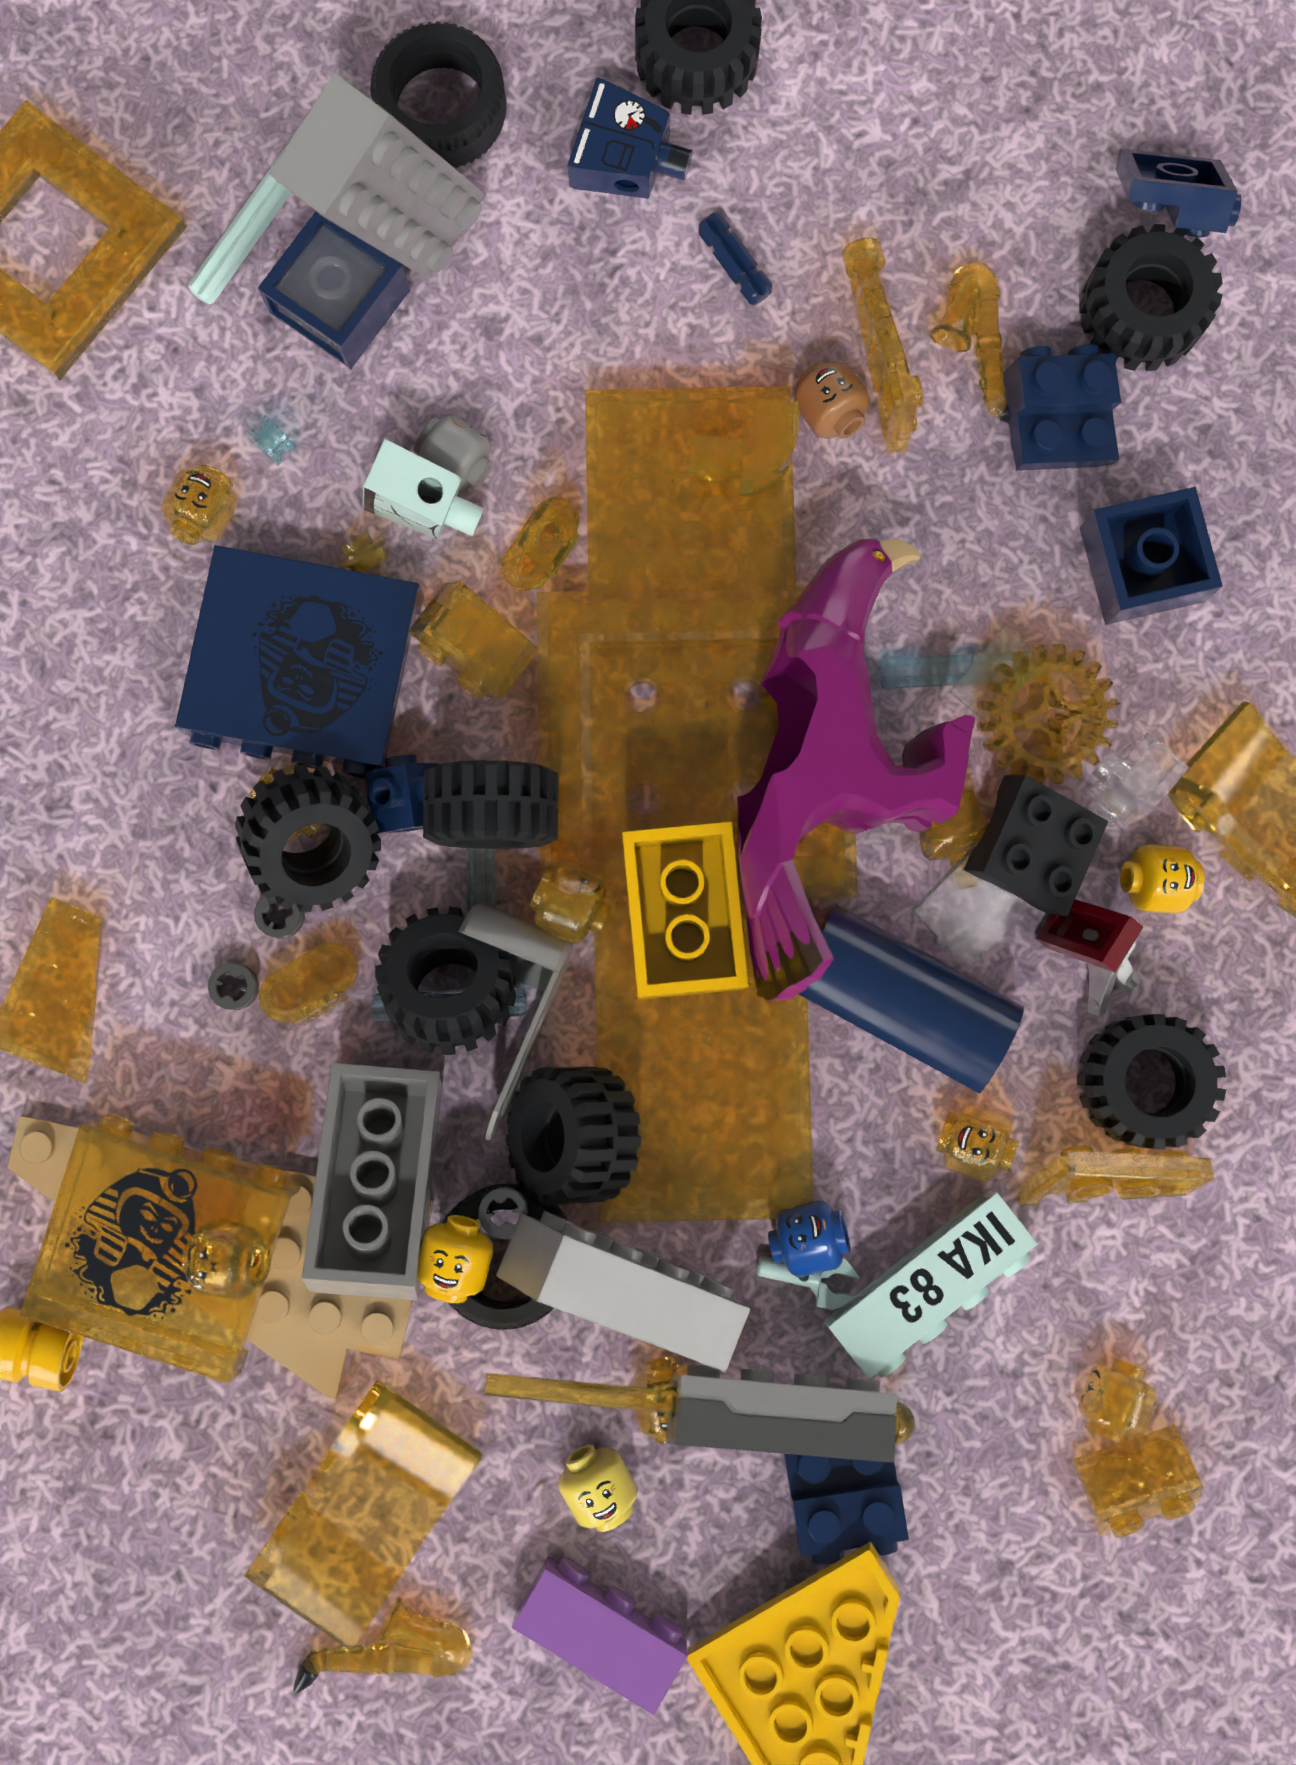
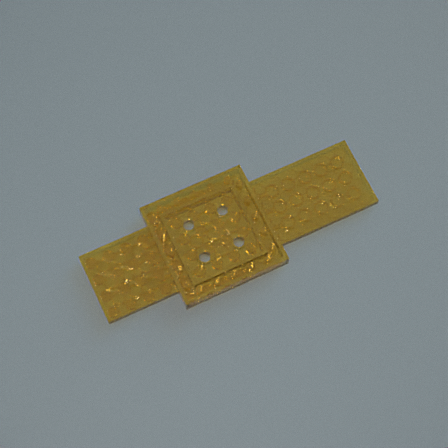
M791 386L585 390L588 591L536 592L539 765L545 766L559 774L558 839L545 846H540L541 904L543 906L594 905L596 1067L607 1068L612 1071L613 1076H620L625 1082V1091H631L635 1099L633 1107L635 1112H639L641 1122L638 1125V1135L642 1137L641 1148L637 1149V1157L639 1159L637 1168L630 1171L631 1181L626 1188H620V1195L614 1199H607L606 1202H599V1223L777 1219L778 1215L785 1210L813 1203L808 999L797 994L793 999L786 1001H765V998L757 996L749 950L746 910L741 893L737 807L733 802V793L739 786L744 784L755 786L762 777L779 723L777 703L761 685V681L780 635L777 621L792 606L805 588L796 587ZM740 683L752 684L759 691L760 702L752 709H739L731 701V690ZM638 685H647L654 689L658 697L656 705L646 712L634 710L627 701L628 694L632 688ZM648 786L658 793L660 803L654 812L639 814L631 808L629 798L631 793L638 787ZM732 822L748 987L741 990L638 999L622 832ZM825 822L806 834L798 842L794 853L793 861L808 901L854 900L858 897L856 835ZM570 869H572L573 871H574V870H577L576 872L579 873V874H583V876H582V875H576L575 873L570 872V871H571ZM580 877L587 879L589 881V884L583 883L582 886H580ZM559 882L561 883V886L569 891L577 890V892L570 894L565 893L560 888ZM600 884V891L592 893Z

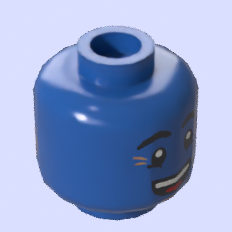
M822 1200L782 1209L777 1216V1229L768 1231V1241L774 1262L784 1261L788 1271L796 1277L835 1270L842 1264L843 1254L851 1250L848 1230L841 1210L833 1211L831 1206Z

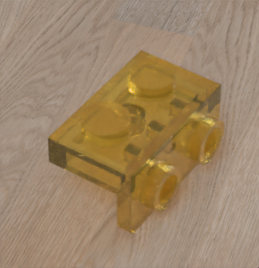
M1175 1424L1075 1458L1073 1462L1077 1476L1095 1515L1094 1525L1099 1536L1113 1532L1114 1537L1128 1536L1141 1530L1145 1526L1143 1521L1160 1515H1164L1166 1520L1183 1517L1196 1508L1195 1503L1200 1500L1203 1488L1201 1479Z

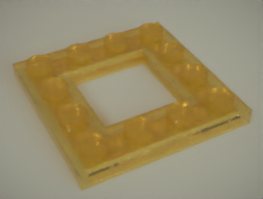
M25 100L0 130V223L40 177L109 229L47 304L0 269V335L61 380L183 233L187 225L183 218Z

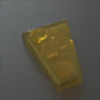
M55 897L50 898L0 1009L1 1050L83 1083H88L103 917Z
M1073 1146L1063 1149L1058 1158L1019 1185L1018 1198L1020 1207L1039 1206L1040 1200L1051 1194H1066L1067 1204L1085 1203L1090 1198L1105 1196L1114 1190H1117L1118 1197L1122 1200L1186 1196L1215 1178L1210 1158L1188 1157L1187 1152L1181 1150L1166 1151L1158 1155H1141L1140 1150L1136 1148H1123L1110 1153L1093 1152V1148L1090 1146Z

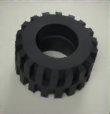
M641 0V7L636 9L635 61L637 62V73L640 81L646 80L647 92L653 98L661 92V105L671 110L674 102L680 103L681 113L692 115V106H701L702 115L713 113V105L717 102L720 103L722 109L731 106L733 103V92L741 98L748 90V81L754 80L759 60L762 16L760 8H755L756 0ZM698 26L713 30L724 41L712 50L692 52L681 48L671 38L685 28Z
M1154 224L1149 232H1146L1142 225L1132 228L1127 237L1122 233L1113 240L1109 249L1106 248L1085 283L1082 291L1084 296L1079 305V313H1087L1081 323L1084 334L1094 331L1095 335L1090 344L1097 345L1099 349L1102 346L1106 347L1109 350L1108 354H1115V361L1119 357L1126 359L1124 369L1135 371L1141 362H1145L1146 371H1155L1163 361L1167 367L1176 363L1182 355L1186 356L1214 320L1216 316L1214 313L1221 305L1223 294L1217 291L1223 284L1221 273H1212V269L1217 264V261L1212 253L1205 256L1201 252L1205 244L1196 237L1193 242L1185 239L1186 230L1175 228L1173 233H1169L1165 230V224ZM1135 280H1146L1158 284L1170 296L1174 306V314L1153 316L1141 311L1130 300L1126 283Z
M502 760L456 761L442 763L424 771L423 838L437 845L456 848L519 849L545 846L558 839L559 774L539 764Z
M305 764L294 765V773L285 775L283 769L271 773L275 779L274 781L265 784L261 780L253 787L256 793L254 799L245 796L240 805L244 816H237L235 828L239 835L235 837L237 846L254 884L258 885L264 897L268 900L275 898L278 906L287 910L294 903L297 905L299 912H311L313 905H320L322 911L334 908L332 901L338 898H342L345 903L354 897L351 890L355 886L362 889L370 881L366 874L367 870H376L379 863L375 852L381 850V839L376 832L379 828L374 817L355 786H351L347 778L338 772L332 776L327 767L316 765L314 771L309 772ZM323 823L333 826L325 841L310 851L291 853L283 850L285 843L291 835L307 825Z
M449 906L448 914H440L438 907L426 909L428 917L418 919L416 914L411 915L405 919L407 927L403 931L395 927L388 934L392 945H381L378 952L381 964L375 965V978L379 985L377 989L395 1031L400 1030L402 1038L412 1045L418 1040L421 1050L433 1053L436 1046H441L444 1055H455V1046L465 1045L466 1051L469 1052L478 1048L476 1043L478 1038L483 1036L487 1042L497 1035L495 1024L498 1023L505 1026L510 1018L508 1006H514L516 999L514 989L516 982L510 954L507 951L458 932L465 919L461 908ZM460 964L476 972L471 984L455 996L438 999L418 992L423 978L439 966Z
M1149 1014L1126 1017L1124 1020L1114 1021L1105 1026L1106 1031L1104 1033L1095 1034L1089 1041L1093 1047L1090 1052H1083L1079 1063L1085 1064L1084 1074H1077V1085L1084 1086L1085 1095L1080 1096L1079 1099L1083 1108H1090L1093 1115L1089 1119L1096 1127L1104 1128L1106 1130L1105 1135L1113 1140L1125 1142V1145L1147 1149L1165 1150V1147L1178 1148L1188 1144L1187 1138H1199L1207 1131L1203 1124L1206 1121L1215 1122L1220 1114V1111L1213 1108L1215 1100L1225 1101L1226 1089L1217 1088V1078L1226 1077L1225 1067L1215 1066L1213 1058L1220 1055L1214 1044H1205L1202 1041L1206 1036L1198 1027H1187V1021L1179 1017H1165V1014ZM1143 1050H1155L1161 1053L1170 1062L1175 1074L1176 1085L1174 1094L1170 1102L1156 1113H1144L1139 1110L1129 1098L1126 1090L1125 1077L1128 1066L1133 1058Z
M547 1067L532 1071V1076H526L520 1083V1091H515L511 1100L512 1110L508 1112L506 1122L508 1124L506 1146H509V1163L511 1169L514 1168L516 1171L515 1179L520 1187H525L526 1195L532 1200H539V1204L546 1206L606 1202L607 1199H614L620 1195V1188H626L631 1181L630 1171L637 1168L639 1161L637 1149L641 1148L642 1137L638 1135V1125L641 1122L639 1112H635L633 1107L635 1099L631 1091H625V1082L620 1076H613L612 1071L607 1068Z

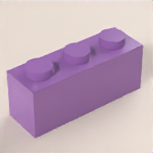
M548 1556L515 1612L512 1628L654 1715L688 1657L687 1641L681 1638L683 1634L682 1629L673 1621L660 1614H655L654 1618L650 1619L634 1609L636 1601L621 1589L610 1585L605 1591L588 1581L589 1572L577 1562L566 1557H562L560 1562H557Z

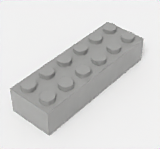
M336 72L333 73L269 172L270 176L323 217L426 279L433 272L438 273L446 266L453 253L452 244L462 229L467 230L476 222L482 210L481 201L486 195L393 116Z

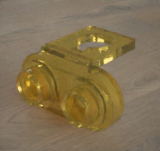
M551 497L541 502L533 510L506 552L501 563V574L504 580L518 591L538 589L548 581L549 577L553 579L580 538L577 532L580 520L579 513L569 500L563 497Z
M323 943L273 972L263 981L259 989L261 1009L272 1020L283 1023L292 1022L295 1025H307L350 999L346 991L357 980L359 973L357 958L349 948L338 943Z

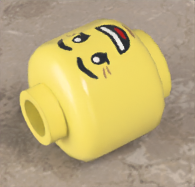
M592 1444L578 1448L566 1458L565 1463L567 1467L560 1475L558 1489L577 1523L581 1527L596 1528L599 1532L609 1531L624 1523L633 1513L634 1507L632 1504L636 1500L638 1487L620 1454L613 1448L603 1447L595 1449Z

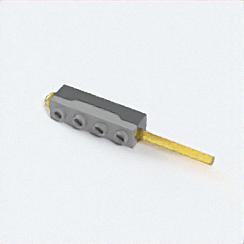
M688 1364L687 1375L671 1374L670 1387L667 1389L486 1373L484 1382V1396L668 1413L666 1443L683 1446L894 1463L895 1445L906 1442L912 1436L915 1429V1418L910 1408L904 1403L897 1401V1394L880 1392V1381L847 1378V1389L827 1388V1376L794 1374V1385L773 1383L774 1372L741 1369V1380L720 1378V1370L711 1366Z

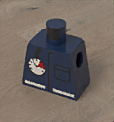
M597 77L567 165L569 187L576 190L648 199L650 198L657 173L685 181L690 168L693 150L668 143L670 137V114L667 110Z

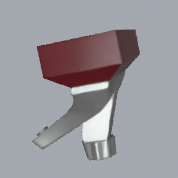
M1075 899L1068 916L1050 914L1035 938L1050 950L1087 963L1089 970L1088 1013L1096 1016L1106 1013L1114 983L1125 992L1133 991L1139 985L1141 977L1131 966L1128 957L1136 946L1135 940L1142 931L1143 926L1129 915Z

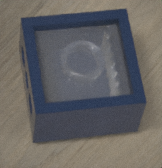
M315 211L257 288L270 314L350 369L353 368L410 291L403 264L323 217L317 211Z

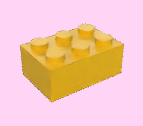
M732 822L622 832L638 999L746 989L748 987Z

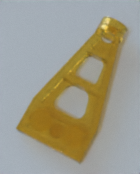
M861 238L851 242L843 249L842 258L846 274L850 277L874 393H879L877 410L888 455L907 451L911 432L917 431L916 408L923 405V392L919 376L910 375L907 359L878 275L886 264L881 242L876 238Z

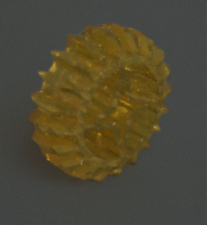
M1034 644L1030 650V658L1024 651L1017 650L1013 652L1012 662L1014 669L1005 663H999L995 666V670L1002 681L998 683L986 680L983 684V688L986 691L994 694L992 701L979 700L977 703L978 709L990 712V719L981 720L976 725L979 731L993 732V735L982 744L984 749L987 751L1001 749L994 760L998 767L1005 768L1011 765L1010 775L1028 774L1030 778L1043 784L1047 776L1051 783L1056 785L1063 784L1065 772L1075 778L1083 776L1081 760L1089 765L1096 766L1100 763V759L1094 748L1098 746L1109 749L1113 746L1112 741L1102 735L1105 728L1115 729L1119 726L1118 720L1107 717V710L1115 709L1120 704L1118 699L1107 698L1103 695L1110 690L1114 683L1110 678L1095 680L1100 673L1101 664L1097 661H1090L1084 665L1085 652L1074 649L1067 655L1064 644H1053L1049 653L1043 644ZM1052 671H1056L1068 678L1078 690L1081 700H1065L1060 693L1059 684L1053 683ZM1030 679H1033V683L1028 685L1029 697L1027 702L1021 708L1012 710L1014 700L1020 689ZM1049 706L1066 710L1055 713V716H1050L1047 718L1046 723L1028 719L1040 716V713L1048 711ZM1082 719L1078 733L1071 743L1067 745L1066 738L1069 727L1075 721ZM1013 729H1031L1036 737V743L1042 745L1043 757H1035L1028 753L1017 741Z

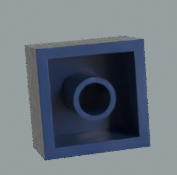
M1196 486L1093 510L1080 527L1105 625L1203 603L1223 587Z

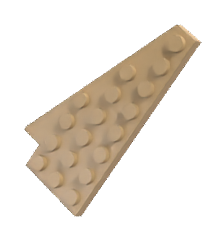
M25 1115L19 1116L7 1168L83 1223H85L84 1215L89 1205L105 1189L121 1178L136 1172L139 1168H157L169 1173L176 1169L191 1171L198 1185L192 1197L195 1212L196 1244L194 1246L192 1280L198 1279L199 1283L196 1284L191 1281L187 1283L178 1279L174 1282L173 1286L181 1288L180 1292L328 1398L336 1399L339 1396L348 1350L397 1360L401 1358L413 1300L308 1292L302 1280L316 1175ZM139 1170L141 1173L160 1177L161 1187L171 1200L181 1203L187 1201L177 1198L171 1193L168 1187L170 1176L163 1177ZM187 1172L178 1173L187 1181L189 1191L194 1188V1181L191 1175ZM109 1188L104 1192L118 1197V1191ZM129 1188L122 1193L116 1211L118 1224L120 1211L125 1200L134 1194L143 1196L164 1207L182 1221V1228L174 1243L188 1254L189 1248L178 1240L186 1233L189 1226L188 1217L180 1209L163 1198L141 1188ZM192 1193L189 1194V1195H187V1196H180V1197H181V1198H186V1197H189L190 1195H192ZM99 1197L96 1200L114 1209L117 1204L103 1197ZM430 1199L427 1228L430 1223L434 1199ZM150 1202L142 1205L149 1206L158 1216L157 1212L155 1211ZM95 1205L89 1208L115 1220L114 1213ZM140 1210L147 1220L157 1221L149 1211ZM87 1212L86 1220L98 1229L99 1234L123 1247L125 1252L128 1241L126 1237L107 1226L122 1232L120 1227ZM175 1217L164 1218L169 1220H175L177 1224V1218ZM85 1223L87 1226H89V1227L92 1228L94 1231H96V1229H95L94 1227H92V1226H90L89 1224ZM161 1223L165 1231H173L169 1224ZM100 1226L124 1238L125 1243L103 1231ZM140 1226V1232H143V1235H145L146 1239L150 1240L152 1244L153 1242H155L156 1244H161V1242H163V1240L161 1241V1239H159V1241H157L156 1239L155 1241L154 1238H149V1235H146V1231L144 1232V1228ZM187 1232L184 1238L193 1245L194 1238ZM219 1235L226 1236V1237L228 1238V1243H227L226 1239H224V1238H213V1237L219 1236ZM127 1236L129 1243L139 1249L145 1261L148 1262L150 1258L155 1259L149 1268L150 1271L155 1266L173 1278L180 1276L158 1263L156 1255L146 1245ZM235 1236H237V1239H236V1248H237V1251H235V1249H234V1247H233V1239H234ZM247 1241L249 1248L243 1250L240 1247V1243ZM253 1244L259 1245L264 1255L262 1265L257 1270H252L255 1260ZM171 1247L168 1252L184 1265L188 1264L186 1267H189L191 1270L192 1264L186 1262V1259ZM207 1247L206 1251L209 1260H201L199 1253ZM162 1256L170 1263H172L174 1266L183 1271L185 1274H187V1270L180 1266L169 1256ZM236 1257V1262L234 1265L235 1274H233L231 1265L233 1259ZM211 1261L213 1263L218 1262V1264L214 1265V1269L217 1271V1273L214 1271L210 1272V1270L212 1269ZM240 1261L248 1263L245 1271L239 1267ZM199 1271L208 1272L205 1283L203 1279L198 1277ZM188 1289H190L192 1292L191 1294H188L187 1292H185V1290L187 1291Z

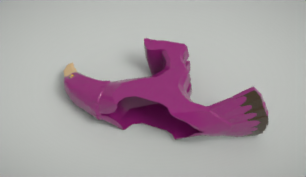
M875 538L860 539L832 555L820 567L792 606L777 621L780 635L763 675L761 685L777 703L779 727L761 779L749 793L737 797L741 893L746 910L749 950L757 996L765 998V1001L793 999L795 995L806 990L808 985L821 979L826 969L834 960L812 914L793 861L797 844L806 834L825 822L855 835L888 822L904 824L908 830L920 832L930 829L932 822L941 824L955 816L960 808L975 717L964 715L920 732L905 744L902 753L903 767L894 764L876 731L870 679L863 647L865 646V631L868 618L883 583L892 573L906 565L915 564L920 560L921 554L917 549L900 539L883 541Z

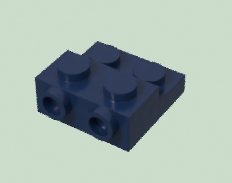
M1120 149L1116 172L1127 200L1133 201L1132 204L1135 207L1148 211L1163 210L1165 205L1174 227L1186 230L1185 235L1192 237H1208L1210 231L1226 233L1228 226L1234 227L1236 225L1241 210L1242 198L1241 194H1237L1238 191L1233 180L1230 178L1221 160Z
M1087 344L1072 348L1068 351V355L1052 356L1050 347L1036 346L1022 351L1020 357L1003 372L1016 471L1098 467L1113 465L1119 460L1113 409L1121 404V396L1114 353L1099 354L1097 345Z
M784 1454L796 1537L801 1557L811 1555L814 1564H832L844 1557L843 1550L861 1548L869 1542L872 1543L879 1556L898 1551L897 1542L909 1540L901 1486L897 1480L895 1462Z

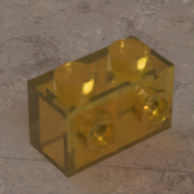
M462 581L444 583L408 630V633L420 642L416 646L417 650L437 666L442 667L444 663L459 675L456 679L457 684L477 699H482L483 696L503 698L539 650L536 645Z

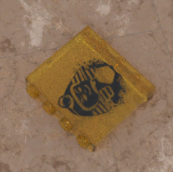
M102 1115L100 1120L97 1119L80 1124L19 1316L229 1384L243 1371L249 1350L244 1349L245 1342L291 1197L299 1193L301 1184L288 1181L289 1173L277 1167L257 1164L254 1170L235 1164L237 1156L224 1150L205 1148L204 1153L185 1148L186 1140L174 1134L154 1131L151 1137L133 1131L134 1123L121 1117ZM219 1235L226 1236V1237L228 1238V1243H227L226 1239H224V1238H213V1237L219 1236ZM196 1244L192 1248L190 1253V1260H188V1250L192 1245ZM253 1244L259 1245L264 1255L262 1265L257 1270H252L255 1260ZM207 1247L206 1251L209 1260H201L199 1253ZM211 1261L213 1263L218 1262V1264L214 1265V1269L217 1271V1273L214 1271L210 1272V1270L212 1269ZM188 1267H189V1275H190V1278L194 1281V1283L191 1282V1281L189 1280V1278L187 1277V1269H188ZM199 1271L208 1272L205 1283L203 1279L198 1277Z

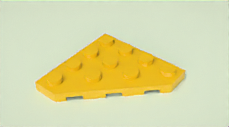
M871 1542L688 1648L687 1661L752 1765L864 1764L901 1592L900 1587Z

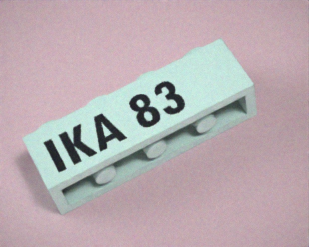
M988 1189L854 1296V1300L838 1308L823 1321L868 1379L877 1373L883 1378L896 1370L905 1361L906 1357L903 1352L915 1342L920 1340L922 1344H926L941 1334L948 1326L944 1319L960 1306L966 1311L981 1302L990 1292L986 1286L1003 1273L1006 1277H1009L1027 1265L1031 1260L1028 1252L1038 1244L997 1192Z

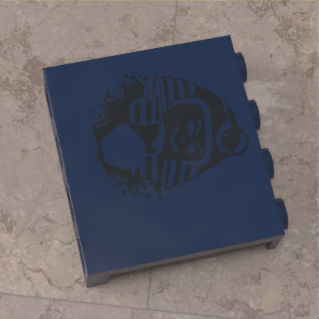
M214 545L175 727L185 735L190 736L189 744L210 750H220L222 742L240 745V753L249 757L271 760L272 752L292 755V764H305L307 768L315 769L316 765L322 766L323 761L343 765L342 773L366 779V771L385 768V758L387 756L415 615H421L424 593L419 583Z

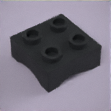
M1004 775L997 791V800L990 822L977 846L970 853L963 870L1016 895L1040 911L1047 914L1068 916L1109 821L1027 775Z

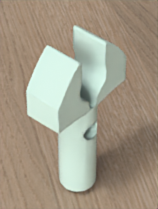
M762 1255L756 1264V1273L760 1277L810 1287L817 1296L816 1307L834 1310L854 1300L853 1295L832 1292L824 1282H821V1278H829L834 1273H840L856 1279L859 1278L854 1268L844 1258L840 1267L835 1270L804 1277L792 1275L784 1261L775 1263L773 1257Z

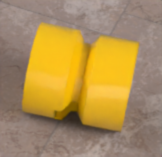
M9 1306L3 1308L0 1311V1380L17 1383L25 1376H28L29 1383L34 1387L58 1392L66 1390L77 1369L84 1338L83 1323L53 1315L43 1323L37 1312Z

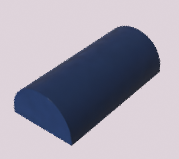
M835 903L820 928L834 960L826 969L821 979L808 985L806 990L798 994L980 1094L1004 1059L1021 1023L1024 1006Z

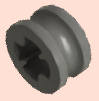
M262 896L254 910V919L258 928L265 935L277 939L289 938L295 935L303 925L305 919L304 912H299L297 905L294 903L291 906L293 915L285 918L286 927L277 929L278 924L274 922L268 924L266 915L274 912L273 903L276 900L275 898L268 900Z
M226 963L220 965L212 972L208 980V992L216 1005L224 1009L241 1010L249 1007L255 1001L259 993V981L251 968L239 963ZM229 973L233 977H245L247 988H240L245 994L239 1000L231 995H222L221 986H227L223 979Z
M499 1187L492 1190L482 1199L479 1206L478 1218L482 1228L488 1234L497 1238L511 1237L519 1218L515 1224L506 1221L500 1227L495 1225L490 1217L495 1215V1212H489V1207L493 1200L503 1203L507 1198H510L518 1206L513 1209V1213H519V1218L522 1213L529 1216V1206L526 1198L520 1191L511 1187Z

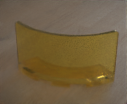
M1243 701L1165 786L1164 791L1181 816L1195 832H1201L1202 829L1209 832L1226 848L1219 855L1248 882L1255 876L1259 877L1282 897L1277 906L1296 918V759L1268 728L1255 705Z
M377 1380L307 1483L306 1487L314 1492L312 1496L301 1491L244 1577L345 1648H354L436 1522L482 1458L481 1452Z

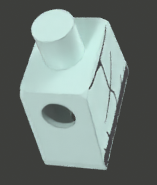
M386 439L383 440L363 486V510L435 539H439L444 525L473 537L484 508L457 496L462 480L458 475ZM431 496L437 500V503L428 504L422 501L420 497Z

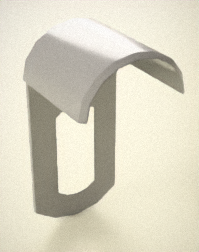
M478 903L469 910L458 932L509 952L515 981L544 992L493 1110L485 1139L492 1140L499 1129L560 987L572 954L573 944L568 942L571 940L550 930L547 932L533 923L484 903Z

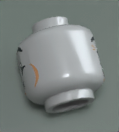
M455 415L446 416L441 420L436 417L430 420L419 434L414 446V452L418 456L458 475L462 479L459 492L466 489L470 484L478 488L485 481L493 466V462L488 459L490 452L489 439Z

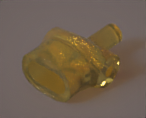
M973 788L963 790L960 808L955 816L941 824L932 822L931 828L920 831L919 835L920 846L927 860L950 859L956 889L977 885L975 876L963 869L970 853L977 846L989 824L987 818L980 810Z

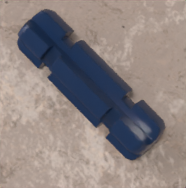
M714 212L700 222L699 235L708 247L713 245L715 250L713 255L735 285L741 284L742 289L740 292L748 303L756 305L772 293V283L763 270L757 271L756 266L758 263L736 233L729 232L728 229L731 226L723 215L719 212Z

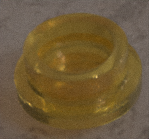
M366 532L342 547L346 556L338 563L342 569L348 568L351 571L364 573L388 557L383 548L386 541L382 535L372 540L369 533Z

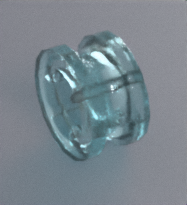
M263 415L259 418V428H249L245 433L264 455L276 466H279L283 462L281 459L284 452L292 453L296 447L269 417Z

